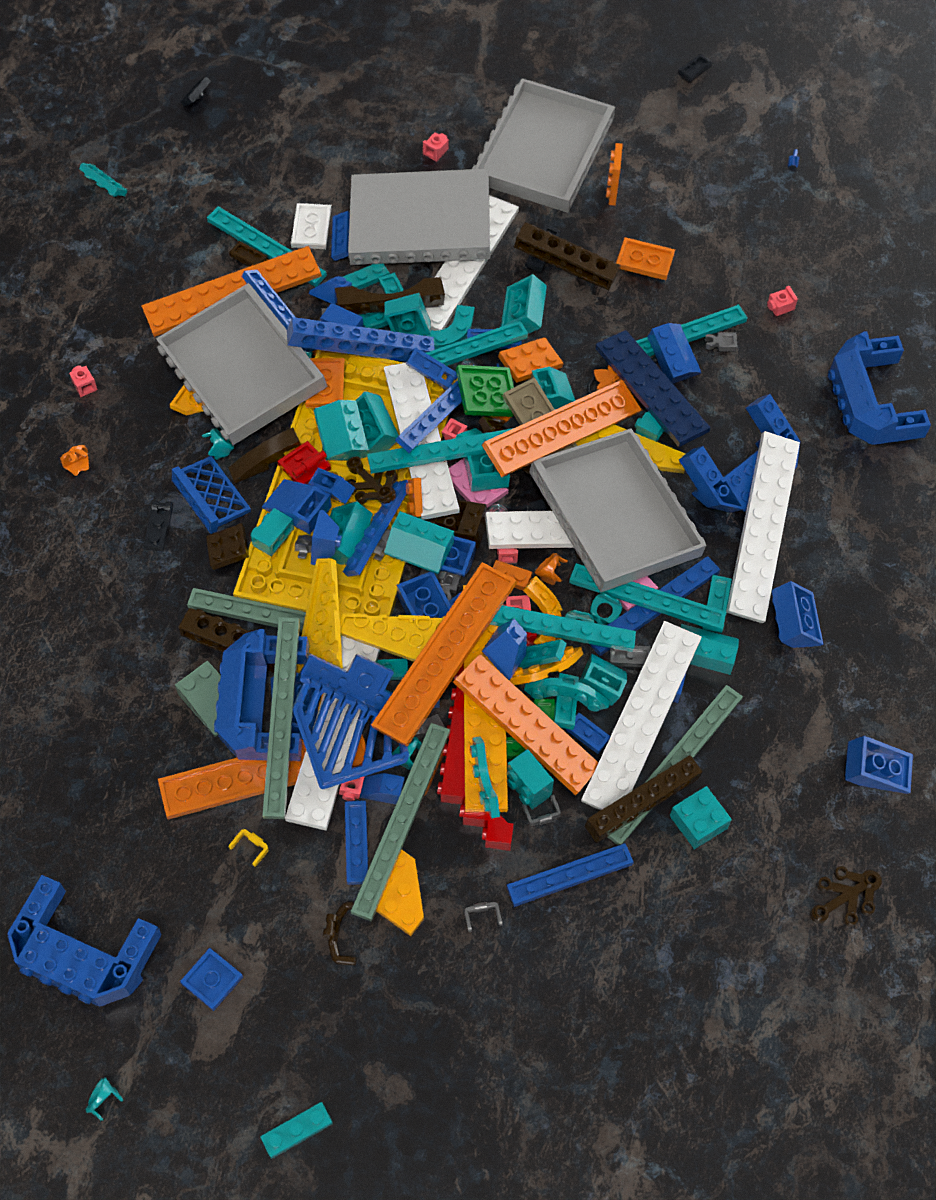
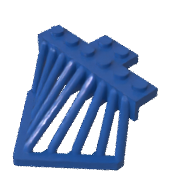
M310 653L299 673V681L303 682L292 706V710L320 789L333 787L404 764L409 758L408 747L400 743V753L392 755V739L384 735L382 759L372 762L378 731L372 728L371 724L392 695V692L385 688L394 672L357 653L347 671ZM314 687L312 697L304 714L303 703L309 689ZM326 693L311 733L308 725L313 720L320 696ZM335 698H337L338 700L317 752L315 743L319 739L329 708ZM346 704H349L326 767L323 770L322 763L326 757V752L339 717ZM358 709H360L361 711L344 766L339 773L332 775L349 726ZM370 715H372L363 763L361 766L352 768L364 726Z

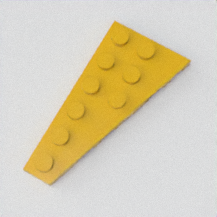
M612 425L576 442V444L579 446L625 431L626 429ZM635 433L660 471L684 473L685 469L679 459L685 453Z
M331 558L316 559L301 636H307L310 645L309 654L311 653L343 669L336 560ZM297 664V673H300L304 664Z
M343 613L340 618L341 636L414 662L444 619V616L443 618L398 615V617L383 614H380V616H368L367 614Z

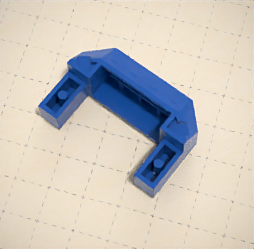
M866 331L845 342L834 357L831 368L828 370V378L833 383V393L838 398V408L843 413L844 425H847L848 431L871 445L925 438L931 426L926 410L896 414L892 403L878 405L866 371V367L899 363L904 351L899 336L869 339Z
M771 394L756 399L746 407L761 433L766 431L800 442ZM760 440L755 443L758 449L760 445ZM704 446L690 450L679 459L697 488L692 493L693 496L707 508L726 512L740 510L745 512L747 510L758 450L725 476H722ZM798 449V455H797V460H796L795 469L797 468V465H798L799 449Z
M264 629L245 633L223 652L222 662L220 663L221 678L218 682L219 699L216 702L217 719L214 722V732H217L219 739L238 760H267L269 733H262L267 666L268 664H275L277 636L266 635ZM299 636L297 664H305L309 656L310 645L307 636ZM292 733L289 761H301L302 739L300 733Z
M41 875L7 933L15 963L20 968L19 972L28 977L34 976L47 986H56L59 991L67 995L73 994L86 1004L92 1003L99 1007L130 996L143 980L140 974L162 935L159 928L138 918L118 956L115 958L47 927L66 891L61 883Z

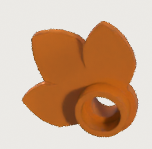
M608 365V370H594V376L599 382L598 390L621 380L610 365Z

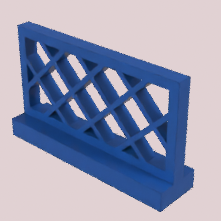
M212 456L182 469L179 466L172 469V482L210 534L216 532L219 526L251 512L249 505ZM209 463L213 467L212 471L202 469L203 466ZM189 472L197 473V476L195 479L187 477L186 474ZM200 474L211 476L209 482L199 480ZM213 477L221 478L223 480L222 485L213 483ZM197 484L207 486L206 492L197 490ZM210 487L220 489L219 495L208 493ZM223 490L232 492V498L222 496ZM206 499H216V505L207 504ZM220 500L229 502V508L218 506ZM233 503L241 505L243 509L239 511L232 509ZM216 512H224L227 513L226 517L218 519V517L216 516Z

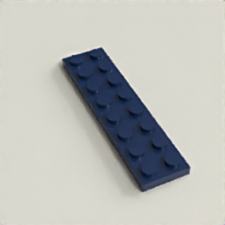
M627 330L596 344L595 349L678 447L710 432V426Z

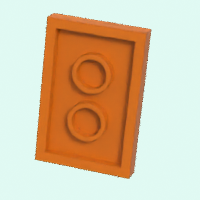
M616 143L615 150H611L610 161L613 162H610L607 185L610 187H607L606 198H609V205L614 206L616 205L623 144Z
M624 238L616 263L621 265L619 269L667 280L675 249Z
M545 337L501 351L498 355L503 365L510 368L511 376L516 383L531 378L532 370L545 367L559 369L563 366L562 360Z
M310 358L324 375L327 387L305 400L306 408H318L338 400H343L344 358Z

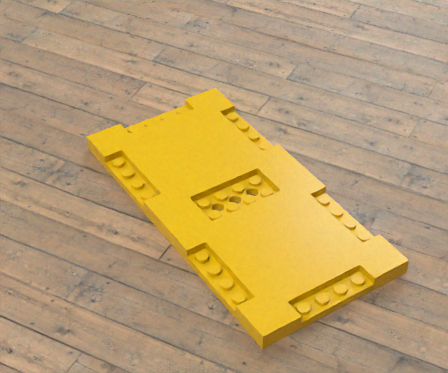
M317 350L315 358H344L343 400H356L364 391L380 395L398 435H400L384 367L404 362ZM443 373L442 378L446 380L447 375ZM424 376L430 401L433 404L446 390ZM304 401L297 407L291 428H294L301 445L308 441L318 452H321L323 447L314 414L315 408H306ZM449 415L437 426L441 441L443 439L441 431L446 426ZM396 442L389 450L403 447ZM291 449V450H289V451H287V452H284V455L286 456L287 454H289V453H290L291 451H293L294 449ZM367 457L361 458L363 468L374 478L375 473L371 474ZM327 460L331 464V470L328 472L341 476L346 481L354 479L356 483L366 482L358 474H353L349 471L346 465L347 461ZM278 465L265 502L283 479L293 481ZM408 467L395 469L398 475V479L395 482L411 479ZM387 471L383 472L381 480L382 486L385 485L387 479L385 473ZM374 489L357 490V492L363 491L365 493L376 492ZM356 493L351 495L346 504L356 502ZM406 494L387 529L391 530L399 511L408 514V494ZM331 498L332 507L327 514L330 516L333 508L345 504ZM367 500L366 503L361 504L373 513L371 522L373 521V516L381 507V503L378 500ZM262 509L256 527L262 523L264 516L270 512ZM294 526V530L272 557L254 547L251 541L248 549L249 558H246L233 596L306 612L315 565H311V553L307 554L306 559L298 558L299 551H295V543L299 535L309 534ZM372 553L360 575L349 577L343 573L346 564L340 565L336 563L340 618L343 613L392 616L396 604L397 584L401 582L406 562L388 555H384L382 561L374 559L375 554Z

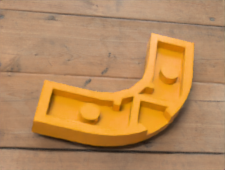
M537 576L532 578L523 591L537 604L542 613L562 617L560 613L562 608L555 595ZM539 634L534 643L538 645L560 640L561 638Z
M565 647L561 661L540 666L537 664L530 666L528 669L518 667L509 681L513 685L530 683L547 678L550 672H561L573 665L583 655L582 648Z

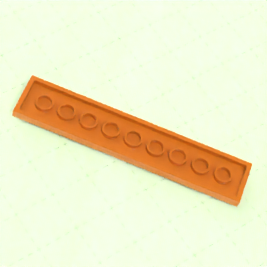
M309 246L142 305L154 337L168 332L246 285V281L242 278L244 271L258 270L276 293L322 277Z
M620 380L489 439L482 444V447L501 477H504L532 464L542 457L549 456L632 417L642 409L624 381Z
M483 562L480 564L371 724L372 728L408 747L517 584L516 579Z
M361 735L352 768L361 766L363 763L366 749L363 735ZM303 740L301 761H289L287 787L296 784L306 752ZM238 758L159 778L158 782L167 819L264 794L267 760H238Z

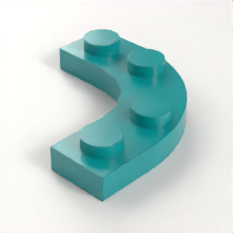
M395 272L378 278L384 294L404 291ZM385 312L359 315L363 317V327L379 329L387 326L388 322L384 315Z
M457 305L455 318L448 328L431 330V334L424 335L434 338L435 350L460 340L462 341L467 337V330L472 327L475 307Z
M545 678L525 683L524 691L534 699L560 695L574 698L591 711L609 708L610 701L595 689L577 681L574 685L563 682L562 678Z
M481 736L472 738L473 745H470L471 757L475 758L476 765H472L474 778L478 777L480 785V804L483 805L484 811L488 812L491 818L500 817L498 796L491 785L485 744Z

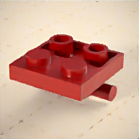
M308 441L278 460V466L293 481L304 484L309 483L317 468L326 471L331 470V464L325 459L327 457L326 453L323 450L318 452Z

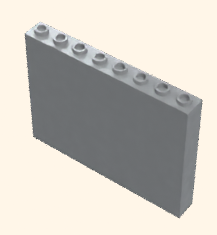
M522 78L519 85L516 84L514 94L508 100V106L504 107L501 119L498 118L496 129L492 130L489 142L486 141L483 153L479 154L477 165H474L472 169H488L489 188L568 213L614 119L615 106Z
M488 169L352 175L348 249L350 265L490 259Z
M249 283L156 338L159 344L157 349L162 356L166 355V361L171 368L175 367L176 370L174 371L180 380L184 379L185 382L183 383L189 392L193 391L194 394L192 395L198 404L202 403L203 406L201 407L207 416L211 415L213 425L216 428L220 427L222 437L225 441L229 439L232 445L327 387L324 375L301 347L287 346L286 328Z
M632 428L542 457L531 464L529 473L600 592L702 556L706 547L704 538L697 532L695 524L688 518L685 509L679 504L675 493L669 488L666 479L662 477L657 465L653 463L648 451L644 449L638 435H635Z

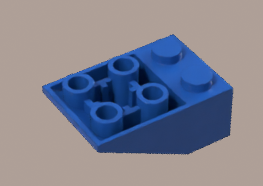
M283 479L262 506L268 512L275 508L291 517L294 526L309 535L315 529L320 510H324L327 513L332 507L330 494L316 486Z

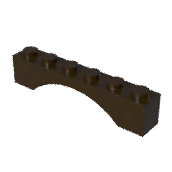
M441 277L422 279L418 284L407 290L391 294L370 293L354 286L335 288L334 299L336 305L355 314L385 312L386 301L420 293L425 307L444 305L445 291Z

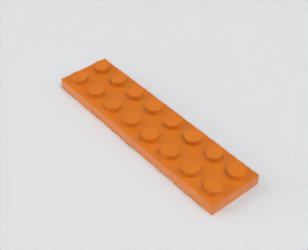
M481 654L453 681L457 687L526 750L528 749L572 793L576 795L593 776L598 762Z

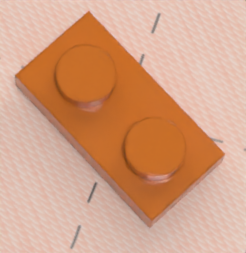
M412 478L406 483V493L409 496L407 513L419 518L423 513L421 478Z
M496 560L493 566L496 570L516 579L517 584L514 588L522 591L532 577L531 571Z

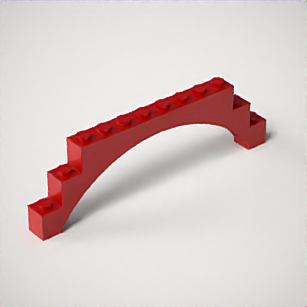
M526 632L527 646L530 644L536 645L534 640L537 634ZM464 663L454 676V680L464 671ZM459 687L452 688L451 700L455 701L454 707L450 706L448 718L452 719L451 725H447V729H450L449 742L445 744L443 749V756H446V762L441 763L440 775L444 776L443 782L438 783L437 794L441 795V802L461 804L459 817H463V825L483 827L482 840H486L485 848L510 851L513 823H508L501 815L497 818H491L488 812H465L464 692Z

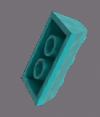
M532 274L508 286L501 327L521 321L528 334L540 329L547 285Z
M364 391L355 400L369 451L362 458H366L367 454L389 450L396 443L395 439L399 436L381 396Z
M338 400L314 409L323 451L327 455L326 460L348 461L352 457H359L361 459L369 451L355 400Z
M357 501L333 508L329 516L339 526V536H342L340 548L337 547L335 555L330 557L340 565L346 564L347 560L352 557L356 545L364 536V531L371 524L373 513Z
M399 511L391 527L384 554L439 574L454 544V531Z
M681 624L680 628L702 637L690 664L730 675L735 663L739 639Z

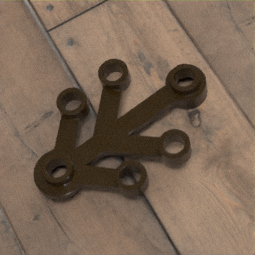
M352 457L347 461L346 465L349 471L353 474H358L366 481L360 483L349 482L355 487L352 494L356 493L355 500L364 504L367 500H378L380 503L386 504L395 499L396 492L392 487L393 482L398 479L396 470H390L385 473L387 479L385 485L382 486L383 472L375 473L373 478L363 468V463L359 457ZM372 489H374V490L376 491V492H370V493H365V492H363V491L357 492V490H372Z
M839 866L834 872L835 878L839 881L847 879L858 882L853 887L831 882L828 877L820 878L817 883L819 890L842 894L824 906H814L810 912L813 922L817 924L824 923L828 919L830 912L848 901L844 923L848 927L855 926L858 922V916L856 915L858 894L864 890L865 898L861 906L862 914L870 916L875 911V905L873 904L874 891L878 890L882 884L881 876L876 871L867 870L863 874L848 871L844 866ZM838 871H843L845 876H840ZM868 877L873 878L875 883L869 882ZM825 881L828 887H823L821 882ZM864 906H869L871 911H866ZM817 910H822L824 915L820 916ZM847 917H853L854 922H849Z

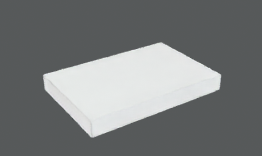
M297 203L291 247L303 248L309 246L312 249H326L331 205Z

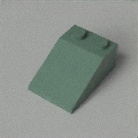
M206 661L176 683L175 687L180 698L216 737L218 734L214 732V722L217 719L216 702L219 699L218 682L221 675Z

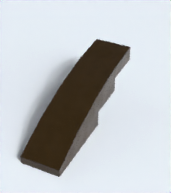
M290 428L261 443L228 467L234 483L270 469L268 464L285 456L284 452L300 446L301 444L294 428Z

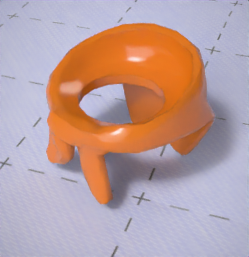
M84 445L74 446L60 457L63 468L75 476L80 471H87L89 469L88 450Z
M553 553L535 570V574L542 581L555 585L556 581H562L554 572L556 566L559 567L561 566L560 562L567 563L568 560L563 559L557 553Z

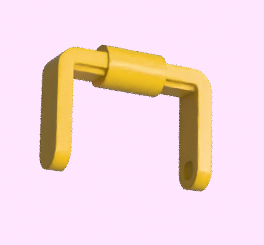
M243 829L233 839L228 848L233 849L245 835L252 843L263 848L252 864L256 867L267 854L268 846L255 833H250Z

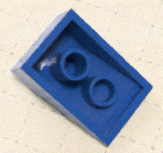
M866 736L848 741L845 780L864 787L908 794L911 792L913 754Z

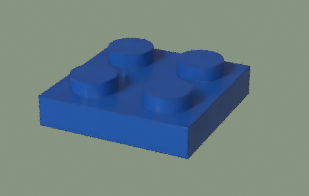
M209 948L183 977L180 983L214 1011L240 982L243 975Z

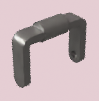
M550 795L556 812L533 820L530 817L527 806L522 804L530 826L552 822L553 819L559 818L560 809L554 795Z
M482 902L467 907L464 914L468 932H472L468 913L487 911L491 908H495L498 924L503 926L498 903Z

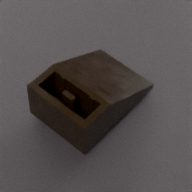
M457 500L459 513L425 519V521L454 531V536L476 542V548H479L486 529L485 514L488 510L486 504Z

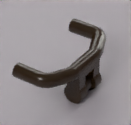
M355 901L343 903L336 914H326L325 922L327 924L322 936L328 940L331 958L337 964L356 965V957L340 956L337 946L341 920L348 910H352Z

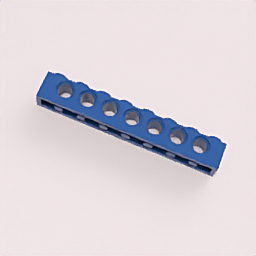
M292 317L287 328V346L407 362L415 347L425 353L435 350L434 338L429 336Z

